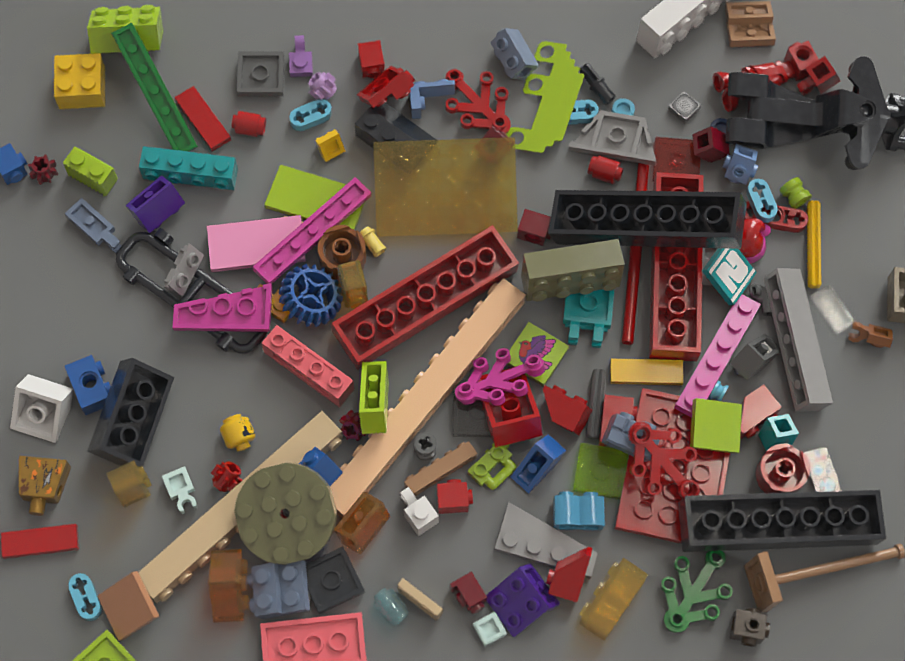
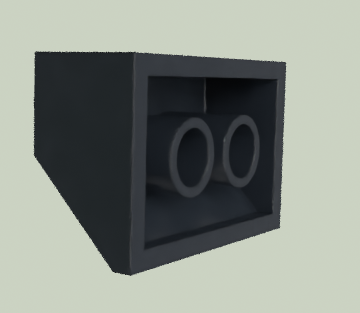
M387 103L379 107H369L355 123L356 137L409 175L438 143L437 139Z

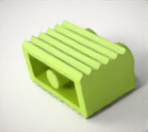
M76 146L63 161L68 176H72L76 181L79 180L80 183L95 189L96 192L99 191V194H103V196L110 192L118 180L113 167Z

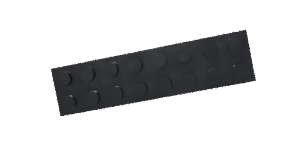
M555 190L548 234L556 244L583 245L618 239L620 246L741 249L747 204L741 192Z
M880 490L684 496L678 502L683 552L878 545L887 539Z

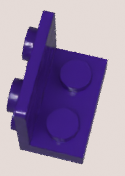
M532 564L517 568L486 594L488 604L512 637L520 634L541 615L554 610L560 605V602L554 595L548 594L549 587Z

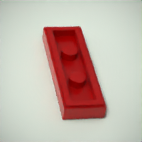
M194 86L174 97L179 107L212 152L231 141V136Z
M68 524L2 532V558L8 559L79 550L78 525Z

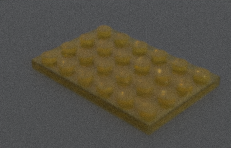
M515 137L373 142L377 237L480 233L492 225L497 232L518 231Z

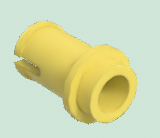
M368 226L360 231L365 245L375 258L385 252L387 248L375 235V229H371Z

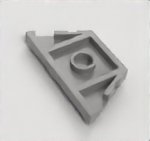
M600 110L593 118V121L581 130L582 134L575 141L569 143V151L656 166V157L644 117Z

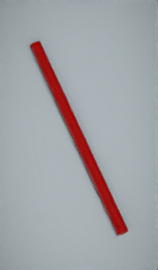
M638 163L635 191H647L648 164ZM630 246L622 344L625 345L634 344L642 246Z

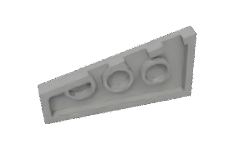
M508 502L494 551L555 568L558 561L586 548V546ZM593 550L585 575L589 579H591L598 554Z

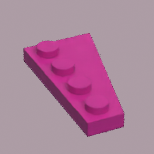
M272 283L264 284L258 288L242 289L236 293L220 294L214 298H202L175 304L172 328L174 331L270 332Z

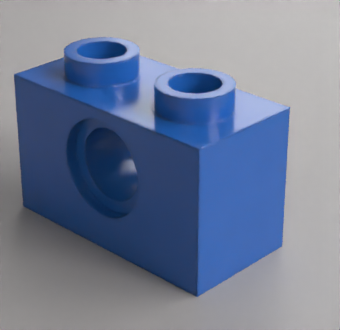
M90 355L65 365L84 414L88 415L103 409L111 386L109 381L106 383L103 381L102 375L106 373L101 361L96 362L93 356ZM89 381H97L94 387L86 388V384Z

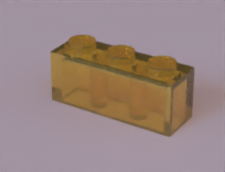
M624 557L620 563L616 561L607 572L610 578L606 583L600 582L593 592L596 598L592 604L586 602L579 613L582 616L579 624L604 641L648 577L646 572Z

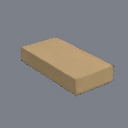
M404 578L398 583V592L435 621L441 617L443 608Z

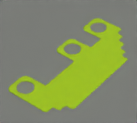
M547 41L539 43L534 56L537 61L554 63L550 76L530 74L527 77L523 92L525 94L542 96L531 129L510 128L507 136L510 137L514 132H521L524 135V140L512 148L543 153L546 146L551 147L554 141L563 140L584 78V74L578 73L580 68L574 66L575 59H570L571 52L566 51L567 44ZM544 46H551L554 48V53L549 58H543L540 55V50ZM532 79H541L543 85L539 90L532 91L529 89L528 85Z

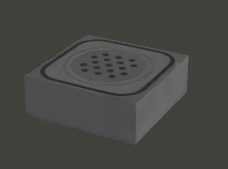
M683 91L669 105L668 110L686 123L700 109L701 105Z

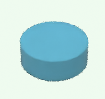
M622 98L614 102L611 112L634 116L635 106L630 100Z

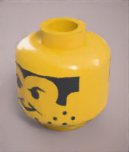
M241 414L224 419L223 425L220 427V433L228 449L236 448L237 452L250 448V442L256 436L249 418L242 417Z

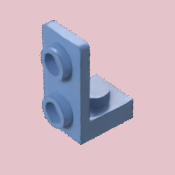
M440 79L436 82H415L409 93L412 119L421 118V110L425 109V97L454 95L455 81Z

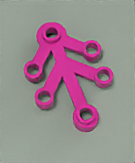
M501 348L495 353L497 360L487 378L479 382L482 374L489 369L487 359L479 357L473 362L474 371L468 381L461 383L455 389V396L462 404H472L478 399L491 402L495 406L502 405L505 402L503 391L514 393L516 396H524L528 392V387L524 380H516L513 383L507 381L525 373L531 377L542 375L545 372L543 359L538 355H530L524 364L502 372L505 365L510 362L511 355L508 349ZM488 388L494 389V390H492L491 392L483 391V390H486V389H488Z

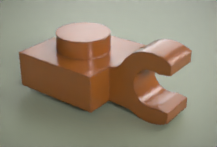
M859 322L852 323V329L858 330L859 333H849L848 339L850 341L859 342L866 339V342L878 348L891 347L893 341L892 329L872 324L865 326Z

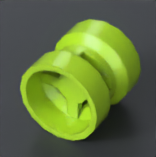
M799 177L789 180L780 188L781 194L784 197H788L789 205L795 209L803 206L812 198L811 193L802 187L803 182Z

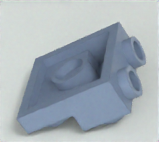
M305 560L285 565L267 563L251 567L252 573L248 575V584L253 589L254 598L250 599L249 604L252 613H255V617L268 619L310 611Z

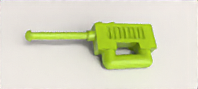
M493 443L492 448L485 451L486 454L468 469L467 474L481 487L485 484L489 489L495 490L517 467L516 463L511 460L513 454L508 450L510 444L495 448ZM499 463L502 466L504 465L505 467L492 478L489 472Z

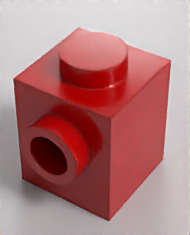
M451 479L447 483L437 484L438 513L468 512L469 504H473L472 489L467 490V482H461L460 479Z

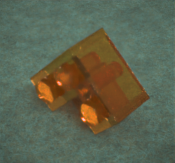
M242 549L211 551L209 591L213 623L244 621L245 611L249 610V595H244V591H247V576L244 574H248V560L243 559Z

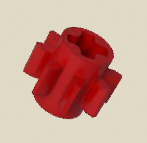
M230 461L222 462L220 465L216 464L211 472L214 476L212 479L213 485L222 492L231 491L243 481L239 478L242 474L241 469Z

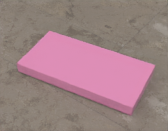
M301 215L207 226L211 272L253 268L259 260L302 224ZM305 255L296 263L306 262Z

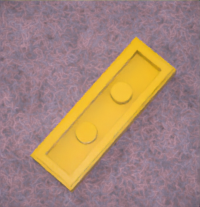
M615 358L610 360V384L682 386L684 383L683 360Z

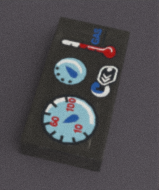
M822 447L804 452L810 463L809 479L814 492L842 491L827 448Z

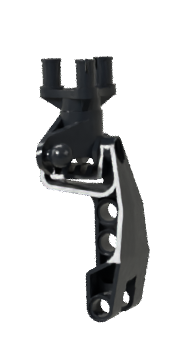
M866 56L857 58L849 66L847 78L854 85L852 92L837 89L818 95L815 100L774 84L770 80L769 75L732 72L728 74V96L743 98V101L748 102L747 119H727L725 143L766 149L842 132L848 134L850 141L844 146L847 153L845 158L846 167L850 170L863 169L869 165L880 137H882L886 150H905V136H900L905 129V97L900 96V94L890 93L885 101L874 64Z

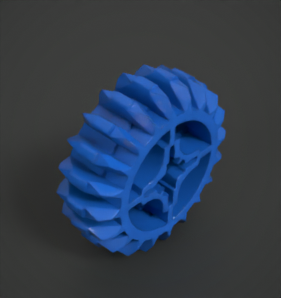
M305 264L302 268L297 266L293 271L286 274V278L282 280L279 289V295H281L279 303L285 304L283 311H290L289 319L296 317L297 324L305 321L306 327L310 326L311 323L317 327L321 323L325 325L329 320L335 318L336 313L341 309L343 301L341 293L343 288L337 287L339 280L331 279L333 272L327 275L324 273L325 267L317 270L316 264L312 265L311 268ZM296 284L299 287L298 291L300 293L298 297L294 293V286ZM323 294L327 296L328 305L326 307L323 304Z

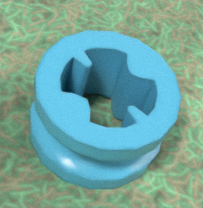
M718 380L708 400L721 401L729 386H722Z

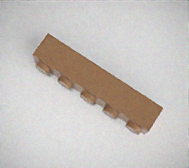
M469 441L466 443L462 442L454 451L446 452L443 458L435 459L431 462L430 466L422 467L418 471L419 473L408 476L405 479L406 481H404V486L406 488L409 487L414 496H417L477 458V452Z

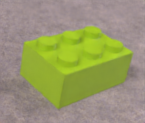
M144 5L141 8L121 6L118 9L99 7L92 10L87 26L91 54L121 52L111 33L131 22L147 51L160 50L163 36L160 7H154L153 5Z

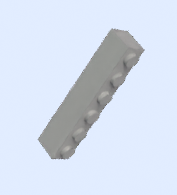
M777 268L763 278L795 412L820 411L833 404L801 270Z

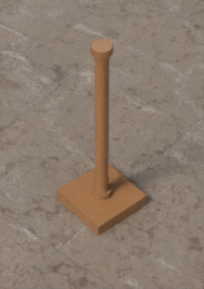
M896 544L894 548L776 575L774 574L768 552H762L746 563L744 569L756 607L761 610V613H765L783 601L778 587L779 584L891 558L903 559L905 558V550L902 544Z

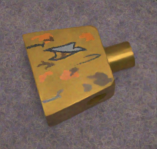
M19 456V496L24 501H30L29 514L43 516L46 503H59L71 469L67 460Z

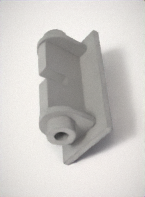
M190 243L185 245L184 248H180V253L174 262L176 268H171L167 278L163 281L165 289L169 291L174 290L181 296L187 290L204 257V254Z

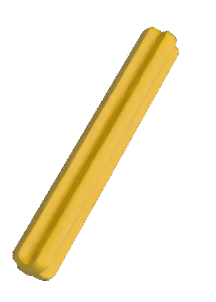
M810 200L807 204V285L809 288L818 289L821 286V205L818 200Z

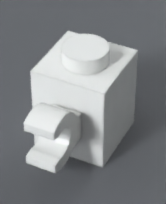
M409 487L400 492V497L408 506L404 509V517L418 537L439 523V515L425 496L417 500Z

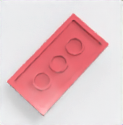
M362 612L260 623L263 661H367Z

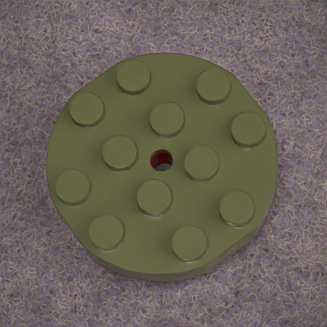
M286 462L258 470L244 483L235 504L234 513L243 543L259 558L275 564L285 565L309 559L317 554L331 538L337 521V511L332 490L328 483L319 473L298 463ZM285 509L289 511V516L285 514Z

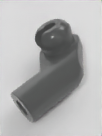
M757 283L752 284L749 287L750 296L762 305L763 316H772L766 288Z

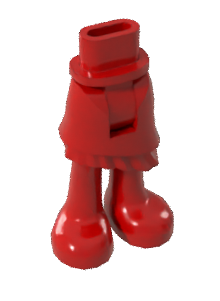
M775 61V63L749 65L748 67L741 68V72L769 75L770 80L779 86L786 83L788 79L795 77V71L790 61L782 63ZM716 72L713 74L714 88L719 93L723 92V106L727 112H732L738 107L740 98L728 96L729 73Z

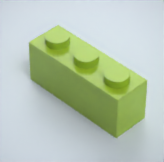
M386 361L362 362L359 406L362 434L387 433L389 379Z

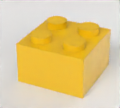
M101 53L54 56V98L59 109L105 107V65Z

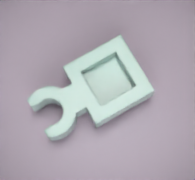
M185 466L162 476L171 500L179 498L177 507L180 513H185L183 505L186 502H191L193 508H197L196 500L188 494L195 490Z

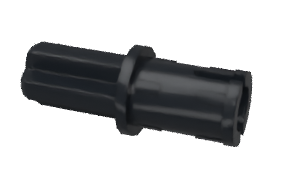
M589 63L584 64L579 69L580 73L584 74V79L590 85L589 89L599 96L604 105L609 104L616 98V95L604 82V77H600Z

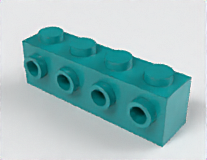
M143 146L139 170L143 179L155 181L160 176H163L169 182L175 184L234 190L238 166L235 157Z

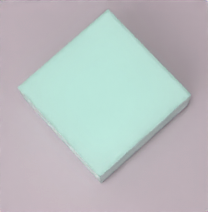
M495 612L472 624L484 647L507 635Z

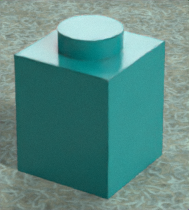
M789 414L768 417L758 436L765 450L768 451L769 448L777 444L793 445L799 432Z

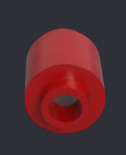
M238 111L237 115H233L231 128L235 129L236 134L258 137V135L264 136L266 118L261 117V114Z
M593 156L587 173L591 174L592 178L614 184L615 181H620L624 168L620 167L621 162L603 156Z

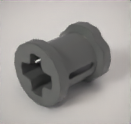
M430 433L419 434L414 443L415 452L419 459L426 461L435 456L437 442ZM426 443L430 444V447L422 450V446H425Z

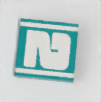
M718 248L702 270L729 306L735 305L757 273L739 249Z

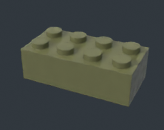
M615 239L524 253L521 279L526 294V301L533 300L539 302L551 297L564 298L570 294H589L596 290L604 289L610 291L620 287L625 263L619 240Z

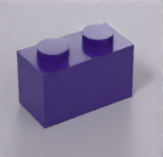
M160 176L125 206L139 225L150 233L159 228L168 217L177 213L180 207L185 204V201L173 184L163 176Z

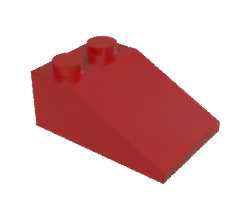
M488 374L482 375L479 382L485 380ZM525 374L507 381L513 383L516 380H524L528 387V392L524 396H516L514 393L503 391L505 402L502 405L495 406L491 402L482 401L495 448L543 436L541 417ZM488 388V389L483 390V391L491 392V391L494 390V389Z

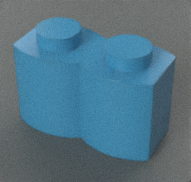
M569 491L559 492V495L554 496L553 528L557 530H603L605 526L604 496H598L596 492H585L583 496H575L573 492Z

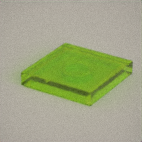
M580 443L573 492H596L598 496L620 500L628 454L615 448Z

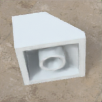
M28 374L15 389L10 429L56 443L70 412L73 388Z

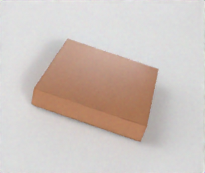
M138 571L131 572L97 595L118 641L126 639L159 617Z

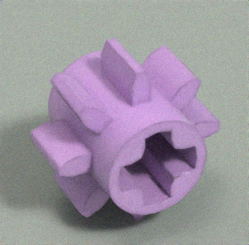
M325 72L315 73L308 82L311 88L309 93L316 100L318 98L320 100L331 98L337 89L336 84H334L336 79L329 72L327 74Z

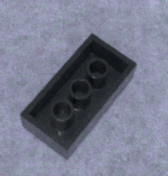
M135 358L120 361L87 452L129 470L143 468L175 377Z

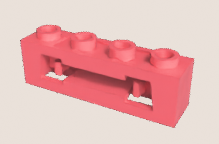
M278 325L263 340L262 347L265 354L339 408L353 392L354 382L350 377Z

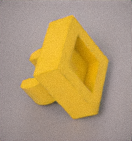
M336 130L327 132L326 135L315 140L321 157L325 162L345 152L340 135Z

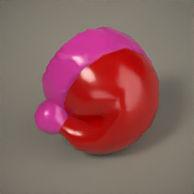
M758 218L745 220L741 249H739L750 264L755 263L764 256L766 251L765 237L769 236L771 228Z

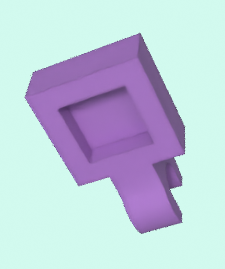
M304 35L295 36L296 52L289 53L290 77L313 76L312 51L305 52Z

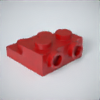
M390 66L356 95L367 105L373 108L375 106L379 107L388 100L387 96L396 100L405 98L411 92L410 89L414 86L413 82L415 79L409 71H404L401 67L398 69Z

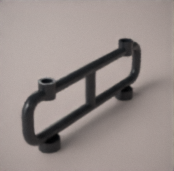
M161 228L154 235L147 232L132 234L116 254L117 266L125 273L122 277L131 285H134L136 282L140 283L173 308L175 304L191 301L204 284L218 294L233 293L204 271L197 268L194 277L197 279L181 299L178 300L143 275L137 268L129 265L125 257L134 245L140 241L148 243L175 262L178 253L169 247L174 238ZM206 331L218 339L215 344L223 351L227 352L230 348L242 354L252 352L257 348L268 333L256 332L248 343L240 344L226 332Z

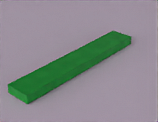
M131 22L112 32L111 34L172 149L189 152L197 148V143L133 23Z

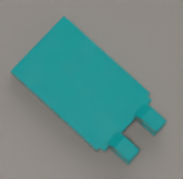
M604 289L596 290L589 294H570L565 298L563 324L569 328L568 344L577 345L579 329L593 331L591 347L601 348L603 332H608V329L611 328L615 289L610 291Z

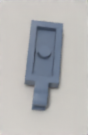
M83 198L64 213L75 226L98 246L105 242L114 253H117L122 246L119 244L121 242L112 235L116 231L114 226Z

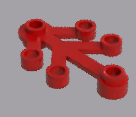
M451 69L446 73L445 79L454 80L455 89H459L471 102L461 103L456 98L446 100L445 109L448 113H466L460 118L462 128L490 129L493 126L500 128L505 134L509 132L511 121L505 115V104L509 94L507 88L498 87L495 90V99L497 101L496 113L489 107L490 87L493 84V74L491 72L484 71L480 75V84L482 85L481 98L463 80V74L460 70ZM456 75L458 78L452 79L451 76ZM484 77H489L490 80H489V81H484L483 78H484ZM502 92L505 94V96L500 97L498 96V93ZM453 103L456 107L450 108L448 105ZM469 113L483 114L487 119H474ZM469 119L471 123L466 124L463 121ZM496 122H502L503 125L498 126L496 125Z
M641 421L632 424L628 431L629 440L635 445L634 462L629 466L631 475L642 477L646 473V466L643 464L645 448L651 454L649 481L645 484V491L650 495H658L661 492L660 470L662 467L678 486L677 491L680 497L698 496L700 488L697 482L685 479L668 459L675 458L692 462L697 457L696 449L690 446H685L682 449L659 448L653 441L667 440L670 443H678L682 438L680 430L676 428L652 430L649 424ZM641 429L643 436L638 438L636 434ZM675 431L676 438L671 440L670 434ZM690 449L692 455L690 458H687L685 454ZM636 465L641 467V471L638 474L634 471ZM655 483L656 490L651 492L650 486ZM685 485H689L690 487L688 493H684L683 491Z

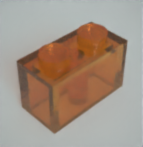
M364 491L334 528V531L343 545L361 555L391 516L381 500Z

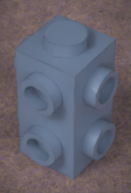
M504 28L490 42L494 48V54L500 59L505 73L511 79L525 80L539 67L519 30Z

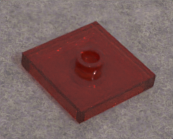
M655 137L654 154L656 166L653 165L652 182H654L657 172L700 175L701 158L694 155L693 140Z

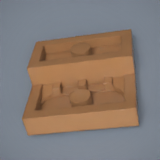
M770 1L726 3V22L730 47L775 45L774 16Z

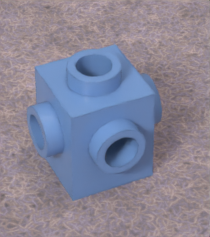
M736 144L732 155L727 154L722 166L726 168L724 177L733 183H743L746 185L749 177L754 178L758 165L755 162L758 151Z

